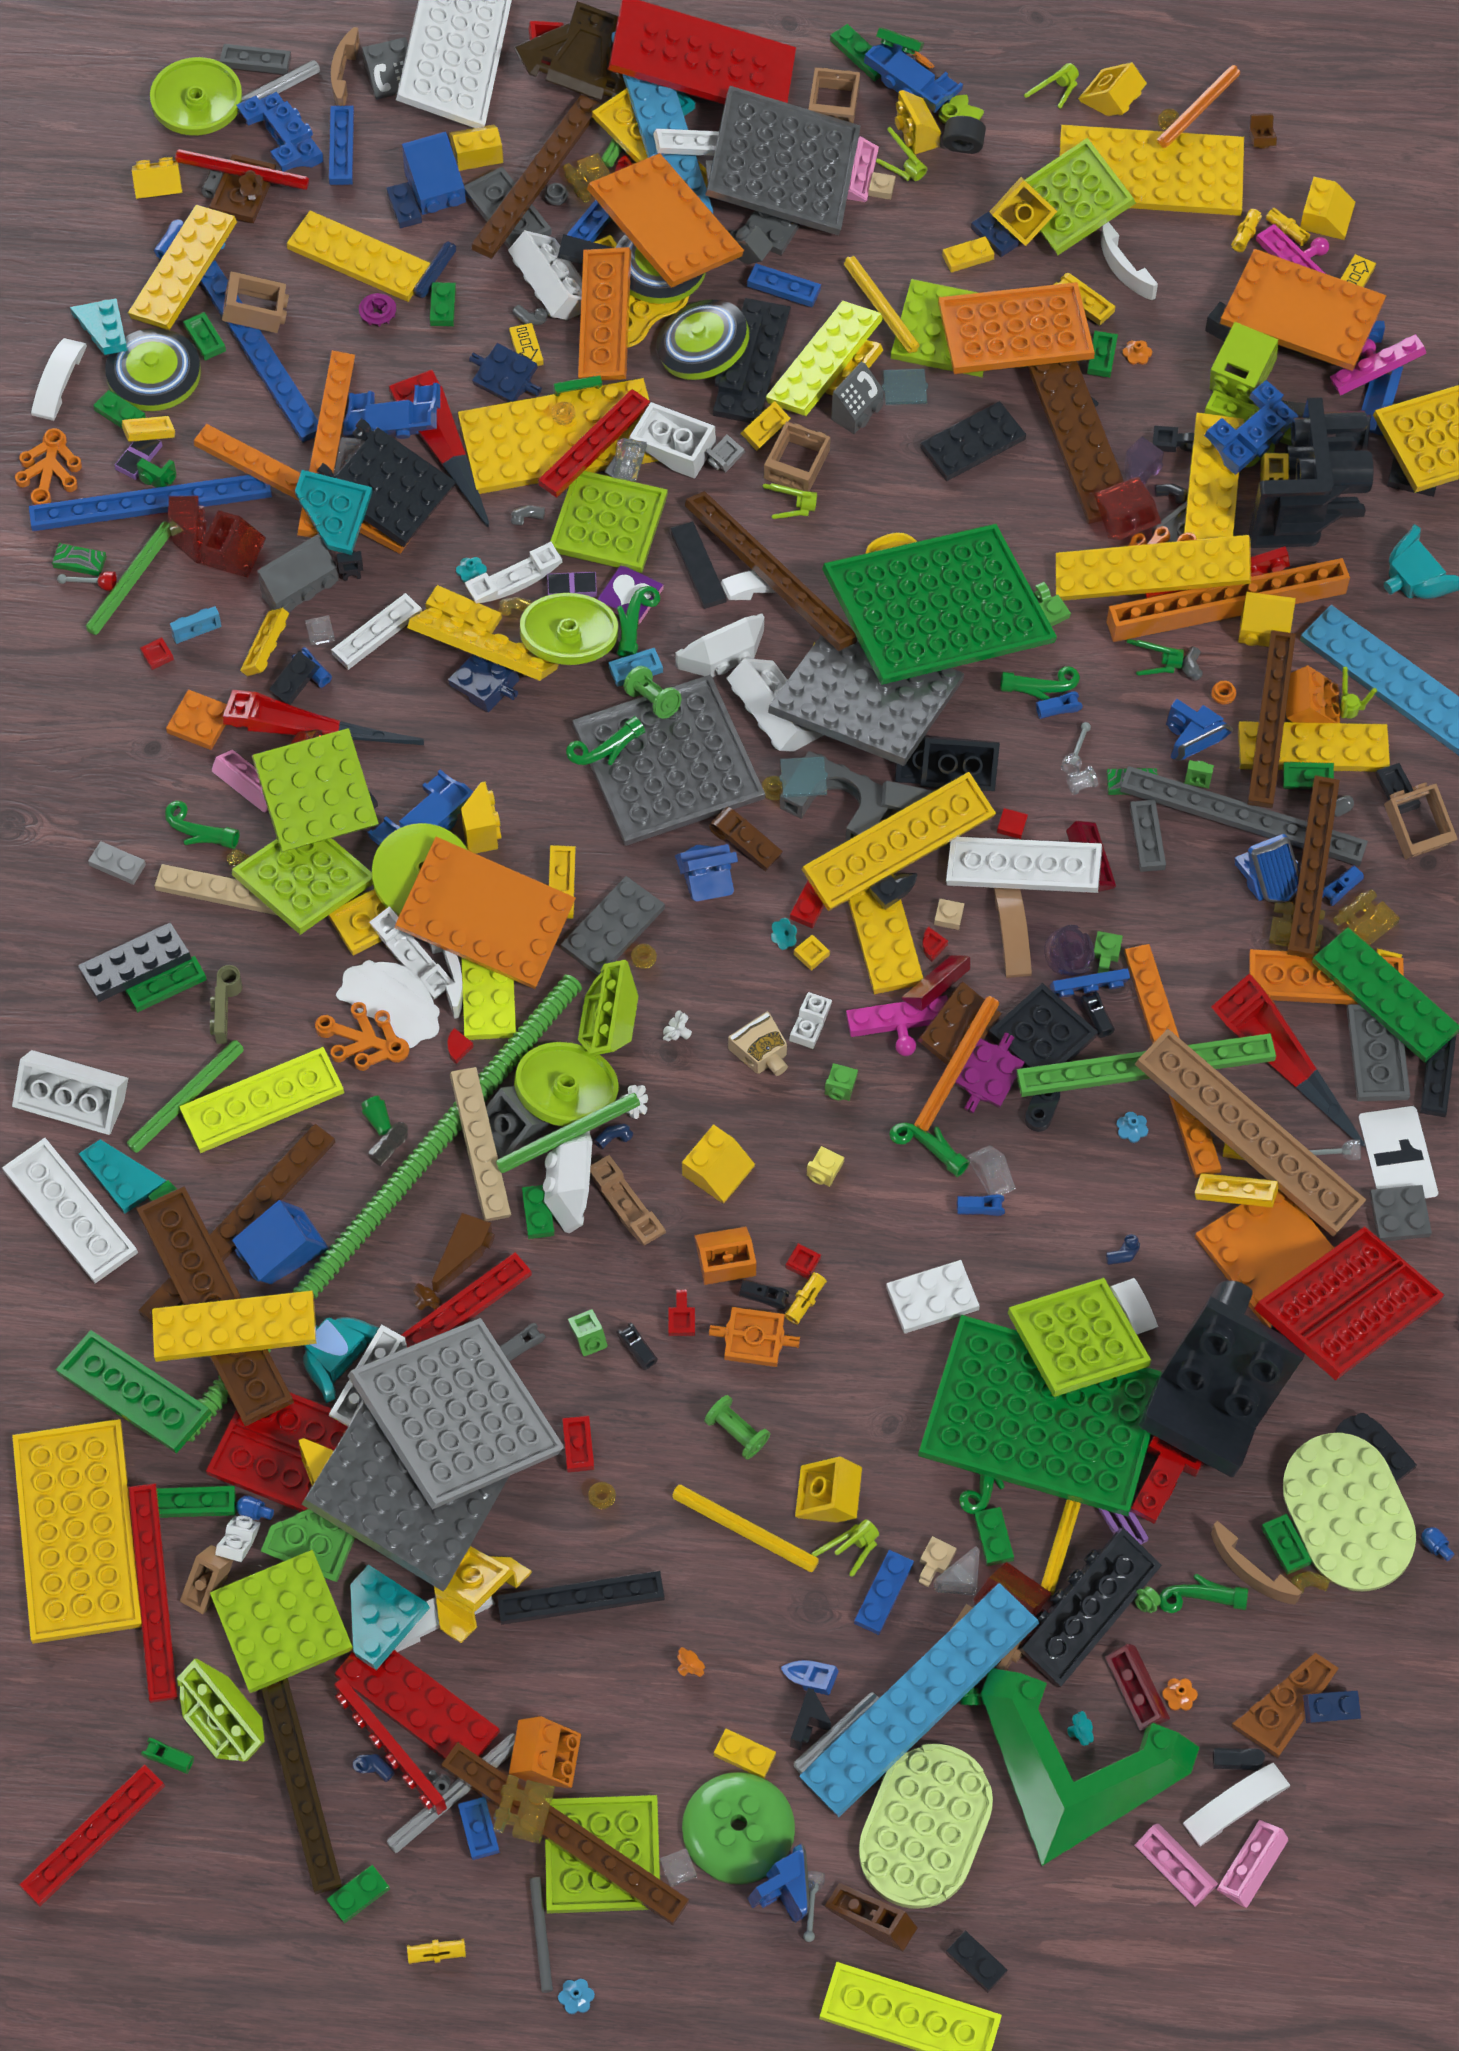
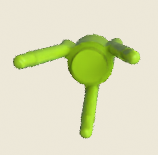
M1067 63L1054 75L1025 93L1024 97H1029L1056 80L1060 86H1068L1058 104V108L1061 109L1072 89L1077 86L1075 80L1078 78L1079 72L1073 64Z
M888 127V132L909 159L903 165L905 171L878 158L876 163L901 175L906 181H909L911 178L914 181L920 180L926 174L927 167L904 144L894 130Z
M773 483L770 485L763 484L765 489L797 496L796 507H800V510L773 514L771 516L772 519L800 515L808 516L809 511L815 512L817 492L801 491Z
M1343 667L1342 700L1339 708L1341 718L1352 719L1358 715L1359 710H1365L1366 704L1377 692V689L1373 688L1363 701H1360L1355 694H1348L1347 667Z
M864 1519L859 1525L855 1524L850 1530L812 1552L811 1555L816 1557L851 1536L849 1540L835 1550V1555H839L853 1543L859 1548L865 1546L864 1551L849 1573L853 1577L870 1551L877 1546L874 1540L879 1536V1531L869 1520Z

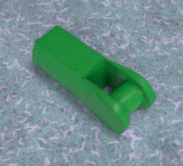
M148 1738L147 1742L149 1744L146 1750L141 1752L144 1758L185 1774L189 1773L194 1762L193 1755L170 1747L156 1739ZM158 1749L164 1750L162 1757L156 1755Z

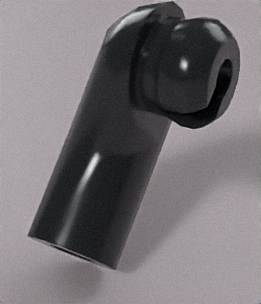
M1176 484L1155 485L1156 497L1175 496L1176 504H1184L1187 501V489Z

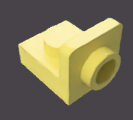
M821 1146L814 1160L810 1161L807 1165V1176L817 1184H825L830 1187L844 1163V1157Z

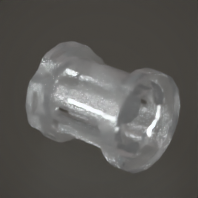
M1087 766L1085 770L1075 774L1068 773L1066 776L1068 787L1073 795L1090 786L1093 788L1098 786L1096 773L1091 766Z

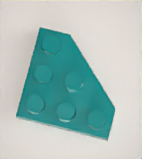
M302 470L295 489L296 497L327 548L352 555L373 492L372 487Z
M368 1564L350 1584L353 1652L357 1658L377 1670L430 1607L427 1602Z

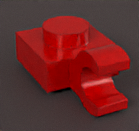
M676 1290V1307H668L669 1336H695V1307H687V1290Z

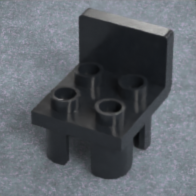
M1307 398L1303 418H1292V446H1286L1285 453H1289L1288 475H1296V480H1266L1259 483L1248 533L1251 548L1315 546L1320 541L1322 530L1339 518H1359L1365 516V506L1360 503L1357 497L1338 496L1341 494L1368 493L1371 491L1374 474L1372 453L1367 450L1355 451L1356 438L1354 436L1327 437V433L1365 431L1368 425L1365 411L1324 412L1322 398Z
M1224 1281L1215 1287L1208 1301L1161 1371L1139 1422V1426L1143 1430L1229 1477H1234L1243 1465L1256 1427L1305 1355L1274 1326L1271 1325L1269 1328L1245 1315L1253 1291L1250 1287L1237 1281Z

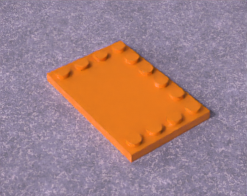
M661 153L588 184L587 190L671 288L743 255L744 249Z
M1254 249L1221 317L1220 324L1232 328L1234 322L1240 323L1278 339V345L1353 371L1382 309L1386 295Z
M1078 282L939 297L938 299L954 374L1094 359L1095 352Z
M435 837L394 928L536 989L576 898L439 837Z
M1279 1189L1273 1207L1241 1204L1198 1231L1194 1237L1229 1281L1243 1283L1252 1289L1253 1294L1248 1306L1263 1325L1269 1328L1271 1324L1254 1310L1258 1301L1334 1248L1310 1217Z

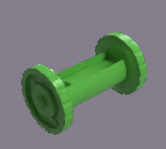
M637 666L632 669L625 678L624 690L632 697L642 695L652 702L653 712L659 718L664 719L672 716L680 707L681 693L673 687L662 689L652 681L653 674L645 666Z
M725 1395L713 1405L704 1421L709 1426L716 1422L719 1423L745 1447L742 1456L745 1459H750L765 1445L770 1437V1432L767 1429L759 1432L755 1431L730 1408L733 1400L729 1395Z

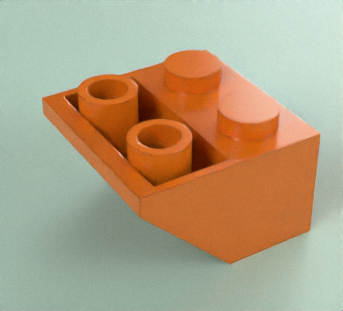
M1308 665L1292 672L1289 682L1286 718L1296 723H1340V691L1338 684Z
M747 1227L694 1235L704 1285L756 1276L757 1263Z
M542 1716L518 1720L509 1774L530 1783L572 1788L581 1734Z

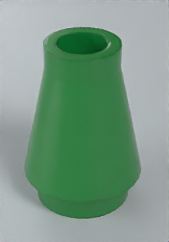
M373 1096L361 1104L362 1114L375 1128L379 1136L386 1135L393 1130L385 1100H381L380 1096Z

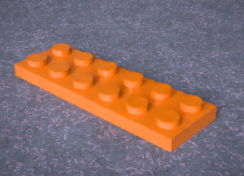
M630 247L583 251L578 379L601 375L602 381L626 379L631 272Z
M1250 949L1249 973L1253 975L1272 1000L1346 1005L1358 1004L1312 963L1313 958L1288 955V951ZM1383 957L1404 976L1403 958Z

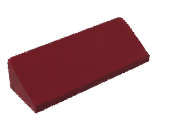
M1075 821L1066 830L1069 842L1102 844L1097 825L1094 822ZM1103 844L1098 892L1116 887Z
M965 955L949 956L902 997V1000L923 1011L970 970V957Z
M1126 1644L1105 1657L1140 1731L1146 1730L1151 1723L1159 1725L1170 1719L1134 1645Z

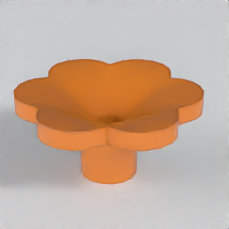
M915 51V54H912L920 65L927 66L930 69L934 68V65L919 52Z
M1131 340L1127 343V347L1123 349L1122 354L1127 358L1128 363L1144 365L1148 362V358L1152 356V349L1147 347L1145 341Z
M681 1647L678 1650L679 1655L677 1657L682 1664L677 1668L678 1672L682 1676L691 1673L701 1677L704 1674V1663L698 1659V1656L693 1651H688Z
M1173 1678L1168 1681L1167 1688L1163 1690L1162 1696L1164 1700L1168 1701V1707L1171 1710L1182 1709L1188 1711L1192 1708L1193 1701L1197 1699L1198 1693L1192 1688V1683L1189 1679L1178 1680Z

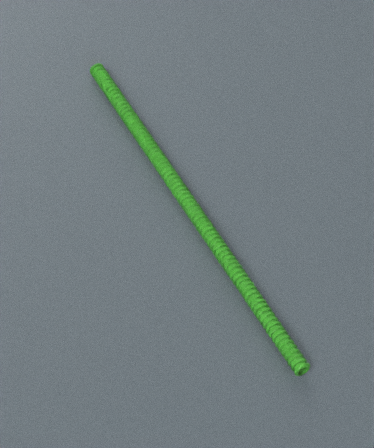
M565 974L562 980L557 983L558 986L553 988V992H549L548 997L543 999V1003L538 1005V1009L533 1011V1015H529L528 1020L523 1022V1026L518 1028V1032H515L513 1037L508 1040V1043L504 1044L503 1049L498 1051L499 1055L493 1057L494 1061L491 1060L488 1066L483 1069V1072L479 1073L478 1077L484 1102L488 1100V1096L493 1094V1090L498 1088V1084L503 1082L502 1078L505 1079L508 1073L512 1072L513 1067L518 1065V1061L523 1058L522 1055L528 1053L533 1044L537 1043L538 1038L543 1036L542 1032L548 1030V1027L553 1024L552 1021L558 1018L557 1015H561L562 1009L565 1010L567 1004L572 1002V998L577 996V992L579 993L582 990V986L576 978ZM456 1101L453 1103V1107L448 1109V1113L443 1115V1119L438 1121V1125L433 1127V1131L428 1132V1137L425 1136L423 1138V1143L420 1142L417 1145L418 1149L415 1148L412 1151L413 1155L410 1154L407 1157L408 1160L403 1161V1166H399L397 1172L392 1174V1178L387 1180V1184L382 1186V1190L377 1191V1196L371 1198L372 1202L366 1204L367 1208H363L361 1214L356 1216V1220L351 1222V1226L346 1227V1232L340 1234L341 1238L335 1240V1244L330 1246V1251L327 1250L324 1253L325 1257H320V1263L316 1262L314 1269L311 1268L309 1270V1275L306 1274L303 1277L304 1281L298 1283L299 1287L293 1289L294 1293L313 1291L314 1299H316L318 1292L321 1293L324 1290L323 1286H328V1280H333L334 1274L337 1275L339 1273V1268L345 1266L344 1262L350 1260L349 1256L355 1254L354 1250L360 1248L359 1244L365 1243V1238L371 1236L370 1232L376 1230L375 1226L381 1224L380 1220L386 1218V1214L391 1212V1208H395L396 1202L402 1200L401 1196L407 1194L406 1190L412 1188L411 1184L417 1182L416 1178L422 1176L421 1172H426L427 1166L432 1165V1160L435 1161L437 1159V1154L440 1155L443 1152L442 1148L445 1149L448 1146L447 1143L453 1140L452 1137L457 1136V1131L462 1130ZM218 1376L219 1380L213 1381V1386L207 1388L208 1392L202 1394L203 1398L197 1400L208 1407L211 1414L188 1440L189 1442L195 1440L194 1436H198L201 1433L200 1429H205V1423H210V1417H215L217 1415L216 1411H220L222 1404H226L228 1402L227 1398H230L220 1376Z

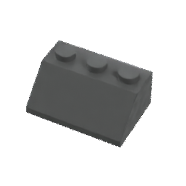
M319 534L257 570L262 598L272 610L283 607L287 612H291L297 605L311 600L317 593L325 588H331L339 581L337 567Z

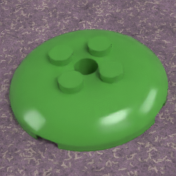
M735 1772L723 1774L707 1781L693 1794L684 1812L682 1832L686 1850L698 1868L700 1867L711 1875L712 1878L721 1882L748 1884L766 1878V1873L771 1867L789 1855L794 1841L795 1822L788 1800L774 1784L754 1774ZM739 1819V1821H743L746 1824V1828L736 1831L731 1827V1824Z

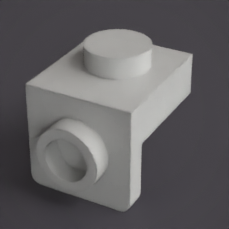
M726 434L712 450L709 448L706 451L709 458L707 461L716 470L721 468L726 473L745 453V450Z

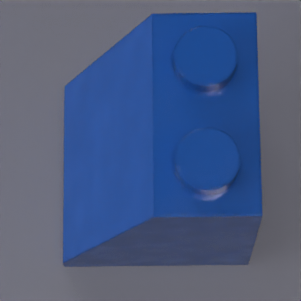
M446 132L402 144L405 175L422 215L466 203L465 187Z
M278 1200L232 1240L237 1247L235 1250L237 1255L250 1266L249 1272L252 1277L258 1282L262 1281L268 1284H273L329 1249L303 1209Z

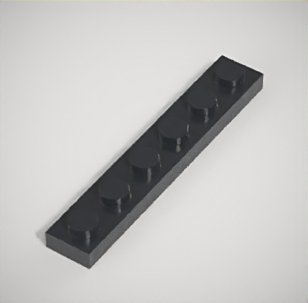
M660 1571L497 1595L501 1625L665 1600Z

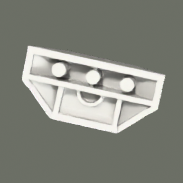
M763 614L738 620L697 639L685 649L675 652L677 669L702 676L711 674L714 677L727 673L730 669L738 666L744 658L754 659L764 632Z
M590 1131L559 1145L549 1152L545 1159V1167L547 1168L546 1179L543 1184V1190L545 1191L544 1202L567 1233L573 1232L582 1226L584 1222L583 1213L586 1208L589 1192L592 1152Z
M381 1324L356 1368L407 1348L405 1337ZM350 1379L329 1413L330 1417L348 1427L364 1402Z

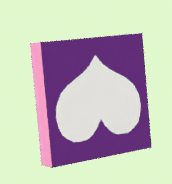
M620 565L597 600L606 604L616 614H618L617 607L622 606L626 614L635 591L640 587L652 586L661 593L663 584ZM644 595L648 600H653L651 595ZM642 603L640 605L638 625H640L651 608Z

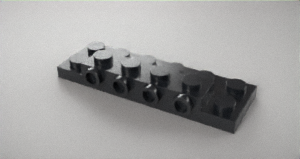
M745 298L741 312L749 327V341L742 356L731 367L716 376L715 387H719L713 409V416L752 423L764 410L766 396L769 392L791 313V307Z
M1124 1527L1119 1528L1102 1549H1093L1085 1556L1084 1561L1087 1564L1081 1571L1079 1569L1073 1571L1067 1578L1070 1584L1064 1591L1059 1589L1051 1597L1050 1601L1053 1603L1047 1611L1045 1609L1041 1610L1035 1616L1039 1624L1019 1647V1650L1056 1687H1061L1135 1599L1138 1595L1137 1590L1143 1589L1162 1566Z

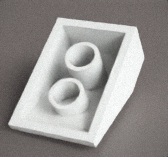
M650 402L630 435L629 440L673 471L695 479L708 458L706 451L709 448L712 450L716 444L715 426Z

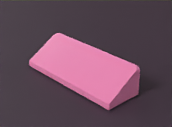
M861 136L858 138L847 199L866 202L879 147Z
M233 750L217 756L212 772L262 812H267V804L255 767Z
M1259 1820L1217 1890L1237 1904L1247 1908L1288 1842V1837L1283 1829Z
M1160 1824L1153 1825L1135 1844L1137 1849L1194 1907L1217 1887L1218 1883Z

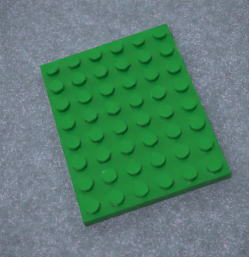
M997 524L824 563L822 568L881 685L1052 644L1057 639L1052 626Z
M961 1315L918 1456L1128 1517L1151 1436L1149 1432L1140 1428L1139 1422L1161 1371L1146 1367L1053 1397L1017 1330Z

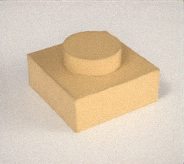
M873 172L868 196L891 200L896 176Z
M940 899L934 925L959 930L964 903Z

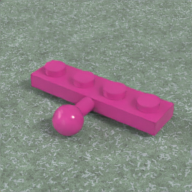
M1275 224L1257 235L1256 242L1269 254L1324 273L1310 258L1315 255L1322 256L1328 252L1329 242L1323 237L1315 238L1311 243V247L1303 252Z
M1415 334L1376 353L1375 342L1367 339L1360 354L1362 357L1367 358L1356 363L1353 371L1342 369L1330 376L1332 384L1341 396L1427 354L1424 345Z
M947 995L939 996L923 1011L906 1002L846 1010L850 1036L856 1037L897 1030L899 1039L896 1042V1050L902 1056H910L916 1050V1042L908 1035L907 1029L928 1026L947 1001Z

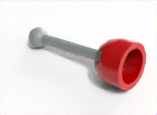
M112 571L102 572L98 578L66 577L64 574H60L57 577L58 582L61 584L66 582L98 583L99 587L106 591H112L117 584L116 573Z

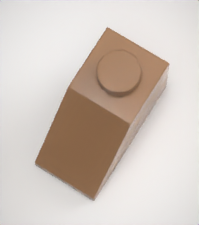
M210 1545L196 1556L180 1599L181 1603L201 1614L207 1611L213 1601L210 1592L223 1586L233 1563L232 1559L215 1555L216 1547Z

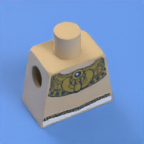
M768 1011L728 1037V1049L755 1073H761L770 1068L776 1076H779L788 1068L787 1064L782 1060L787 1055L786 1041Z

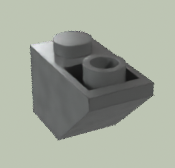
M758 225L728 230L731 236L744 249L742 257L737 258V260L745 264L761 262L774 246Z

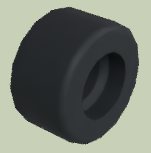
M970 116L951 117L945 124L943 144L952 152L978 153L983 149L986 126L980 120Z

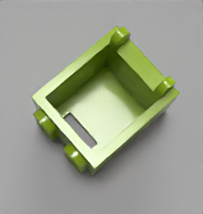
M1234 322L1211 368L1210 390L1213 392L1216 390L1254 405L1255 403L1249 396L1252 391L1267 380L1277 360L1278 339ZM1227 364L1248 372L1246 379L1225 371Z

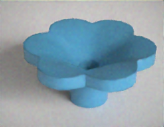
M1127 1112L1125 1117H1120L1117 1120L1116 1125L1119 1128V1137L1136 1143L1140 1140V1137L1147 1136L1146 1118L1141 1115L1137 1116L1134 1112Z
M578 1979L575 1982L568 1980L563 1984V1991L559 1993L558 2000L562 2005H565V2010L569 2014H575L577 2011L585 2013L590 2009V2002L593 2001L595 1994L591 1988H588L586 1980Z

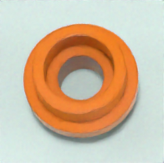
M1220 681L1213 686L1211 696L1219 704H1230L1236 697V689L1229 681Z

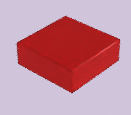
M162 637L140 647L142 655L152 670L174 660L173 654Z
M1004 808L997 833L1021 839L1028 814Z
M798 1243L786 1262L785 1268L809 1280L821 1259V1254Z

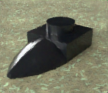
M902 873L893 877L889 875L871 886L869 892L886 910L912 890L918 874Z

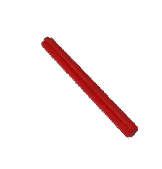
M181 149L176 152L175 160L178 163L243 176L247 171L252 170L266 182L306 190L309 186V178L306 176Z

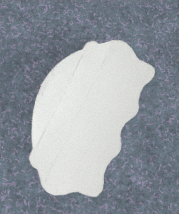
M368 960L362 965L352 966L344 972L342 987L336 993L337 998L352 1005L356 1002L364 1003L367 1009V1017L374 1019L378 1011H387L390 1014V1024L395 1035L406 1040L409 1048L414 1047L421 1040L430 1039L437 1035L439 1031L437 1018L440 1013L439 1008L434 1005L425 984L412 970L396 963H374ZM357 1009L359 1013L363 1012V1009ZM382 1016L378 1020L385 1021L387 1018Z

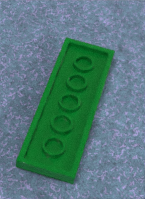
M1349 927L1313 957L1312 963L1424 1063L1459 1032V1024Z
M92 1330L88 1332L56 1369L58 1375L176 1454L211 1414L208 1407Z

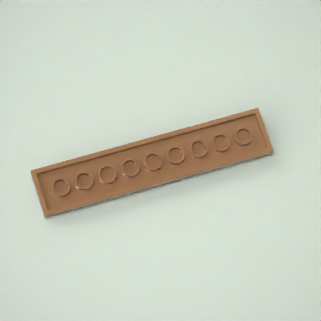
M1169 1029L1135 1063L1141 1071L1267 1180L1278 1181V1189L1333 1237L1366 1201L1355 1189Z

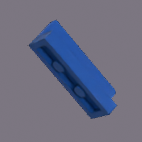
M1403 366L1392 370L1391 375L1384 374L1369 382L1361 411L1371 414L1370 433L1384 436L1373 414L1375 410L1393 405Z

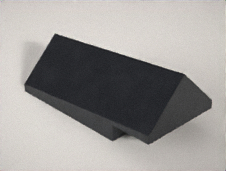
M925 735L904 766L895 763V782L920 784L922 787L941 788L970 772L981 791H995L1000 742Z

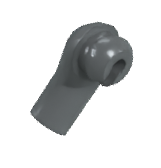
M521 305L515 306L512 314L524 324L532 323V325H542L546 322L548 315L547 311L543 308L536 309L535 313H529Z
M430 1770L425 1774L440 1794L448 1791L451 1780L447 1775L442 1774L438 1776L435 1770Z

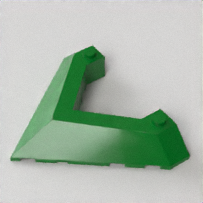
M993 1668L987 1674L981 1698L989 1714L997 1743L1000 1745L1005 1766L1018 1802L1022 1807L1023 1816L1031 1839L1034 1841L1041 1867L1191 1774L1199 1746L1176 1731L1151 1723L1145 1730L1139 1752L1073 1782L1038 1710L1047 1683L1022 1673Z

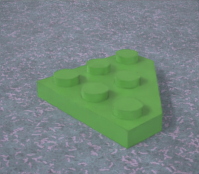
M307 1509L289 1519L271 1525L261 1552L286 1561L313 1550L323 1576L338 1582L355 1537L310 1509Z

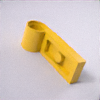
M550 845L549 886L574 897L576 846ZM574 904L567 919H573Z

